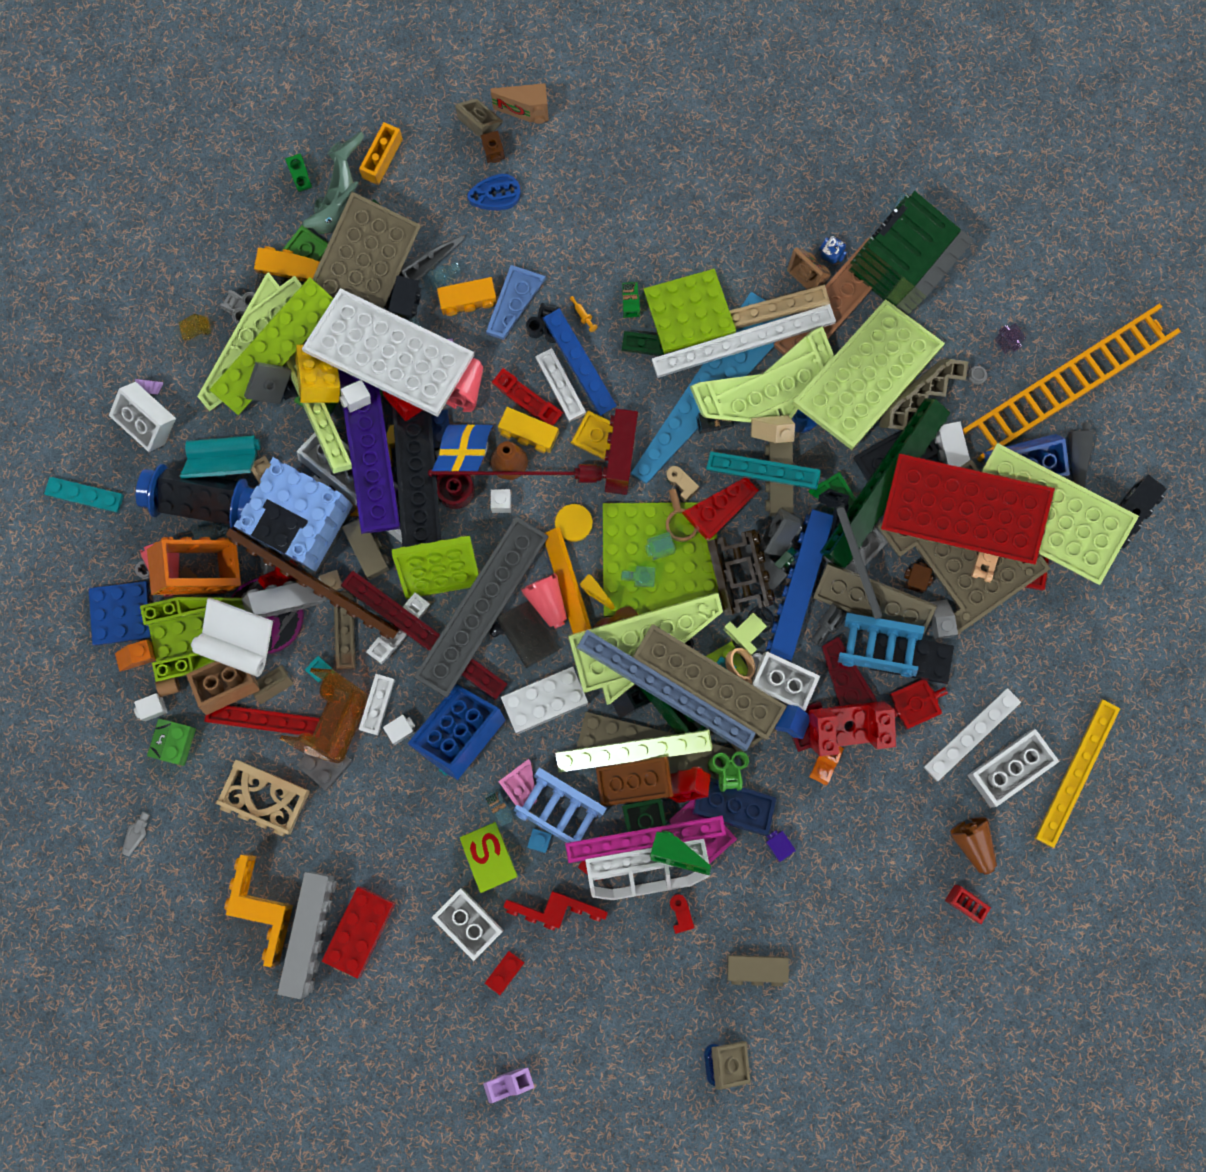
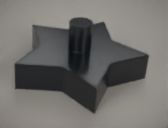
M288 380L284 391L285 400L292 396L298 397L296 388L290 380Z

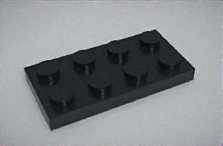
M903 430L854 456V460L867 482ZM932 441L926 448L925 454L920 458L927 460L938 454V450Z
M877 634L873 654L874 659L885 660L888 643L887 634ZM896 637L892 662L904 664L908 643L906 637ZM917 640L912 665L918 666V672L916 676L911 678L948 684L954 646ZM870 668V670L879 671V672H884V673H889V674H895V675H900V676H901L900 673H894V672H889V671H883V670H878V669H872V668Z

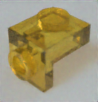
M193 314L178 322L182 340H190L199 334H211L210 323L206 316Z

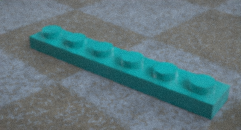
M710 451L706 470L710 472L817 490L821 474L820 469Z

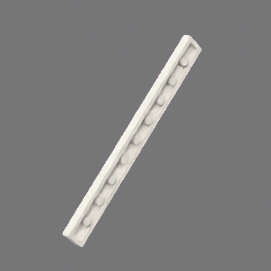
M828 304L652 358V364L656 376L659 378L803 334L822 326H829L835 324L836 319L831 305Z

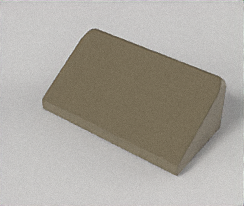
M280 665L256 680L260 691L253 693V695L260 704H263L294 683L283 665Z

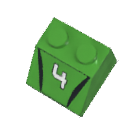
M158 718L147 756L185 766L196 728Z

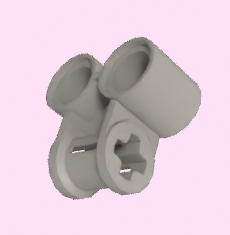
M228 290V296L219 306L232 314L233 321L238 325L239 318L243 316L248 304L255 295L254 292H247L240 296L236 292Z

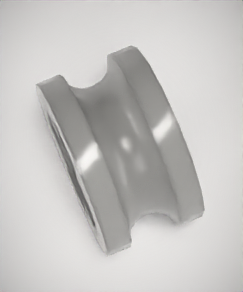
M141 561L136 565L135 572L139 577L148 579V571H146L147 574L140 572V569H143L142 566L145 565L144 561Z

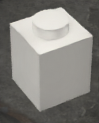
M362 380L341 389L340 402L344 408H348L350 413L371 404L370 394Z
M510 489L491 490L492 513H511Z
M157 693L134 702L136 706L134 708L135 715L142 721H148L168 713L163 698Z
M404 715L383 727L394 745L415 733L413 730L415 727L414 722L410 717L406 718Z

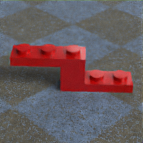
M555 891L551 892L544 913L508 899L503 907L507 909L506 913L514 916H518V913L526 916L525 920L535 924L538 920L544 923L543 927L553 931L555 928H560L568 906L571 907L570 911L582 915V912L590 914L589 918L599 922L601 919L605 920L608 911Z

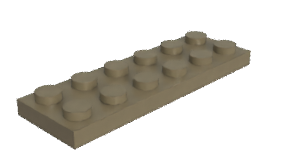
M828 562L813 598L830 605L833 603L837 608L852 614L874 617L860 575ZM870 579L882 613L880 619L925 626V634L937 605Z

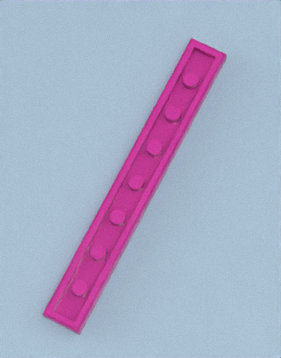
M723 816L565 843L568 863L652 848L657 831L671 832L673 836H677L682 842L726 836Z

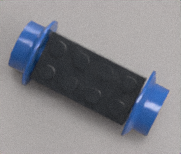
M165 464L158 465L155 470L144 469L141 472L136 486V503L139 507L148 508L152 517H158L160 513L226 524L232 528L236 521L240 520V514L245 505L249 504L250 497L255 488H250L247 480L243 478L239 481L211 476L181 479L180 474L182 471L168 469Z

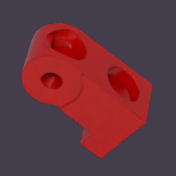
M680 894L672 896L669 906L675 912L678 923L673 926L675 934L694 929L686 898Z

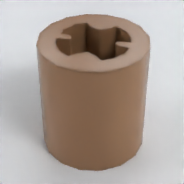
M177 677L156 682V689L160 697L181 691Z

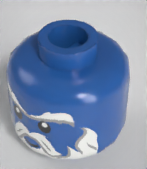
M831 236L829 239L826 237L819 248V251H821L820 257L831 264L837 263L838 260L842 262L847 254L844 251L846 244L834 236Z

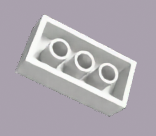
M573 667L501 697L517 735L588 705Z
M1034 729L1025 733L967 776L991 808L1003 803L1060 761L1037 730Z

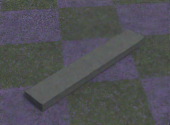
M840 505L836 507L874 618H881L882 613L844 506Z

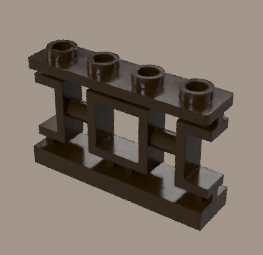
M755 529L741 532L743 540L741 543L728 546L726 537L707 541L725 616L743 612L742 602L757 599L759 608L774 604L775 595L768 583L770 582V575L764 566L766 562L765 555L759 546L761 538ZM750 544L753 556L743 558L740 547ZM733 549L735 560L725 562L722 551ZM748 561L752 580L737 583L732 565ZM760 582L762 593L752 595L749 584ZM742 586L744 597L734 600L732 588Z

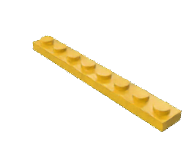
M1100 700L1034 839L1051 848L1055 847L1120 711L1119 707L1105 700Z

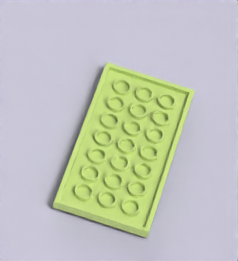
M885 299L799 394L792 405L853 450L885 414L888 408L937 355L945 343Z
M998 443L981 471L1055 488L1039 554L1098 585L1102 583L1136 523L1138 515Z

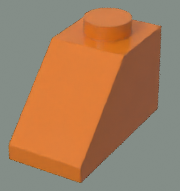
M147 639L127 645L115 653L119 672L156 661L153 644Z

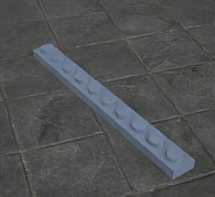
M589 630L583 635L576 647L577 649L743 751L748 749L756 734L755 732Z

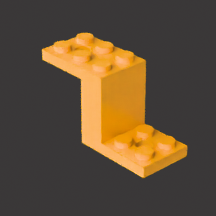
M243 854L235 861V878H232L230 881L229 889L231 894L230 898L226 899L224 909L227 910L226 915L273 925L267 933L268 947L264 949L262 954L263 966L271 968L280 963L293 905L247 895L257 856Z

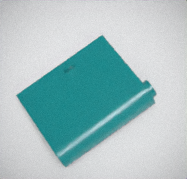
M255 435L186 441L187 461L180 477L182 479L251 473L258 450H261L260 439H257Z

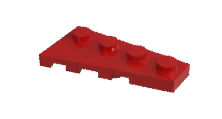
M743 478L693 507L688 508L682 514L708 541L759 490L748 478Z

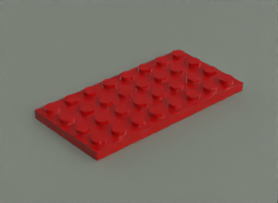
M899 454L881 529L1036 565L1055 488Z

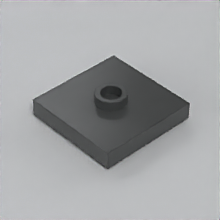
M256 362L244 397L250 400L280 404L292 370L288 367Z

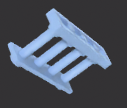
M539 767L534 775L537 782L523 807L516 805L513 811L516 812L515 815L524 821L528 819L564 842L570 843L581 841L594 817L603 816L607 808ZM549 786L553 789V795L538 818L530 813L529 810L543 787ZM565 796L570 799V805L555 828L546 823V820L560 797ZM582 806L587 809V815L574 837L571 838L563 833L577 807Z

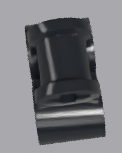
M541 303L538 317H531L526 322L528 335L531 338H539L542 334H545V339L548 342L556 343L553 336L548 334L549 329L543 321V317L560 307L554 308ZM533 325L539 326V329L535 331L530 328Z

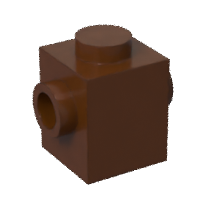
M498 131L480 135L487 163H497L505 159Z
M921 562L914 563L910 568L907 567L904 578L907 579L904 588L923 594L927 586H931L933 581L932 569L928 568L927 564Z

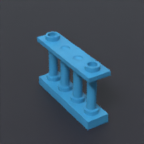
M852 613L846 614L844 627H848L850 631L846 653L840 652L839 663L848 667L856 665L900 673L904 677L916 676L918 666L912 665L915 643L917 640H922L925 626L880 618L875 619L874 617ZM860 629L869 632L865 657L853 655L857 631ZM879 633L887 634L888 636L885 660L873 658L876 636ZM898 636L908 639L904 664L892 662L896 637Z

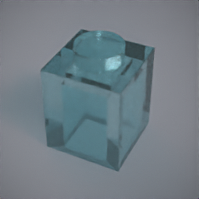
M670 532L647 539V545H645L648 557L652 556L653 560L675 554V547Z

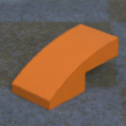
M839 746V754L821 757L818 755L809 777L827 786L844 748Z

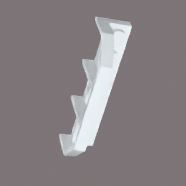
M704 839L684 842L709 864ZM652 848L585 859L592 897L607 900H617L690 887L710 876L694 872L685 877L670 879L669 867L672 866L652 861L650 856ZM665 869V880L640 885L634 884L633 873ZM629 874L630 886L617 889L594 887L593 880Z

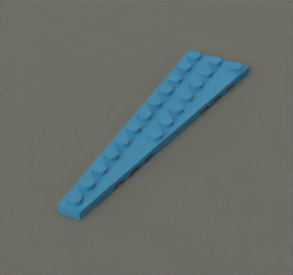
M750 292L741 307L766 300ZM790 315L754 324L751 326L736 329V333L779 319H783L789 317ZM775 342L703 364L638 461L631 475L648 484L698 430L696 417L700 410L690 386L699 382L748 376L774 348Z

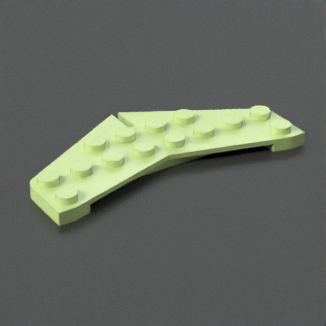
M822 326L808 333L763 374L699 382L690 386V389L704 418L751 423L752 418L780 416L781 414V416L788 415L792 419L798 408L792 405L793 401L834 357V354Z

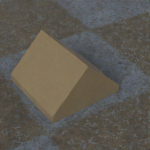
M477 98L457 103L455 106L457 118L480 138V135L494 132L503 122Z

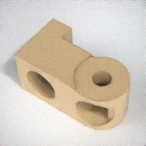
M672 466L667 470V482L670 485L676 486L682 492L680 499L684 503L689 501L699 491V486L681 468Z

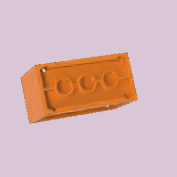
M163 537L147 549L151 595L226 594L241 586L237 545L229 541V538L222 537L217 540H211L210 537H202L199 540H192V537H183L180 540H173V537ZM167 553H217L220 578H169Z

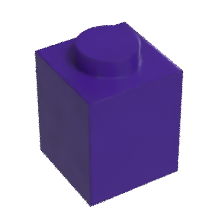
M775 830L766 836L768 840L765 841V844L778 862H781L796 851L783 831L777 832Z

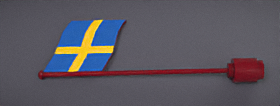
M448 425L442 436L439 456L433 469L428 471L430 477L432 475H574V479H577L578 483H597V481L602 480V467L597 466V464H578L574 471H479L485 456L487 440L494 425Z

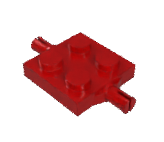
M920 680L889 694L894 703L895 717H899L907 730L943 714L938 705V698L948 694L947 691L940 694L946 688L943 687L934 691L929 686L927 680Z

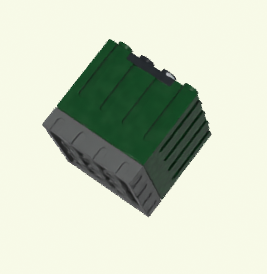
M914 191L911 196L906 194L850 262L852 267L848 271L854 273V276L859 280H863L865 285L872 287V291L884 301L886 299L906 315H909L930 294L973 242V239L963 230L960 231L961 229Z

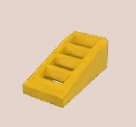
M588 574L580 583L581 588L589 596L610 610H613L615 608L613 602L593 576Z

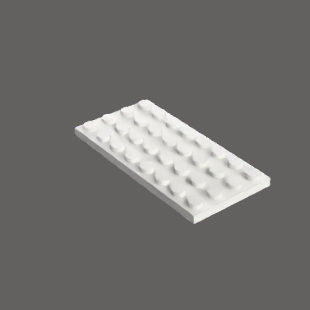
M341 288L302 347L303 352L437 417L474 357L473 351Z

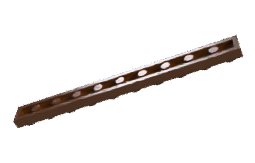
M229 528L226 535L230 537L229 541L235 545H243L251 555H259L264 558L263 562L272 567L275 565L280 568V572L287 577L293 576L297 579L296 582L303 587L309 586L317 596L321 598L325 596L330 599V603L337 608L341 606L346 609V613L353 618L359 617L363 620L364 625L371 629L375 627L383 637L394 639L398 634V628L237 528Z

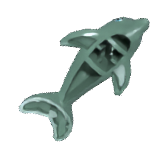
M362 131L344 143L338 141L328 151L327 154L334 161L331 182L324 199L322 197L317 198L314 204L315 214L303 221V227L313 228L320 234L334 232L351 192L355 193L358 185L357 181L353 183L347 158L362 142L364 138Z

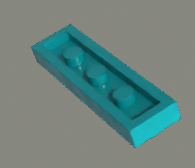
M50 476L44 495L115 513H119L124 497L120 493Z

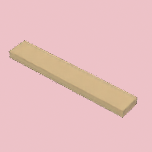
M822 285L730 310V314L735 328L739 329L828 305L830 301L826 287Z

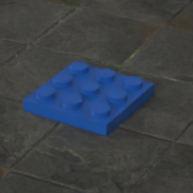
M148 582L89 588L92 645L151 639L149 626L143 624L140 606L149 604Z

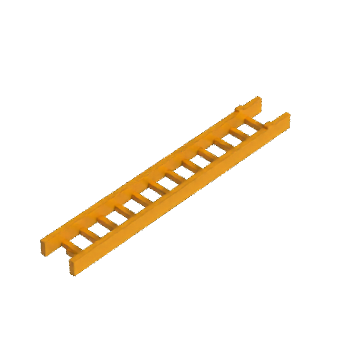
M1159 303L962 429L963 434L966 435L979 427L992 446L987 451L993 450L997 442L984 423L994 417L1007 435V438L998 444L1006 446L1168 342L1181 331L1177 328L1166 336L1162 333V326L1156 319L1153 321L1151 318L1153 314L1162 308V305ZM1144 320L1159 339V341L1151 346L1136 327V325ZM1128 330L1133 333L1144 348L1137 355H1134L1120 336ZM1114 339L1129 358V360L1119 365L1106 347V344ZM1099 349L1114 368L1106 375L1091 357V354ZM1083 359L1088 362L1099 377L1092 384L1087 382L1075 365ZM1069 368L1084 387V389L1076 394L1072 392L1060 375ZM1053 378L1056 379L1069 397L1060 404L1045 385V383ZM1038 388L1041 389L1054 407L1045 414L1030 395L1031 392ZM1022 398L1026 399L1038 416L1037 419L1029 424L1014 404ZM1008 407L1023 426L1014 434L999 414ZM984 453L977 458L979 462L985 459Z

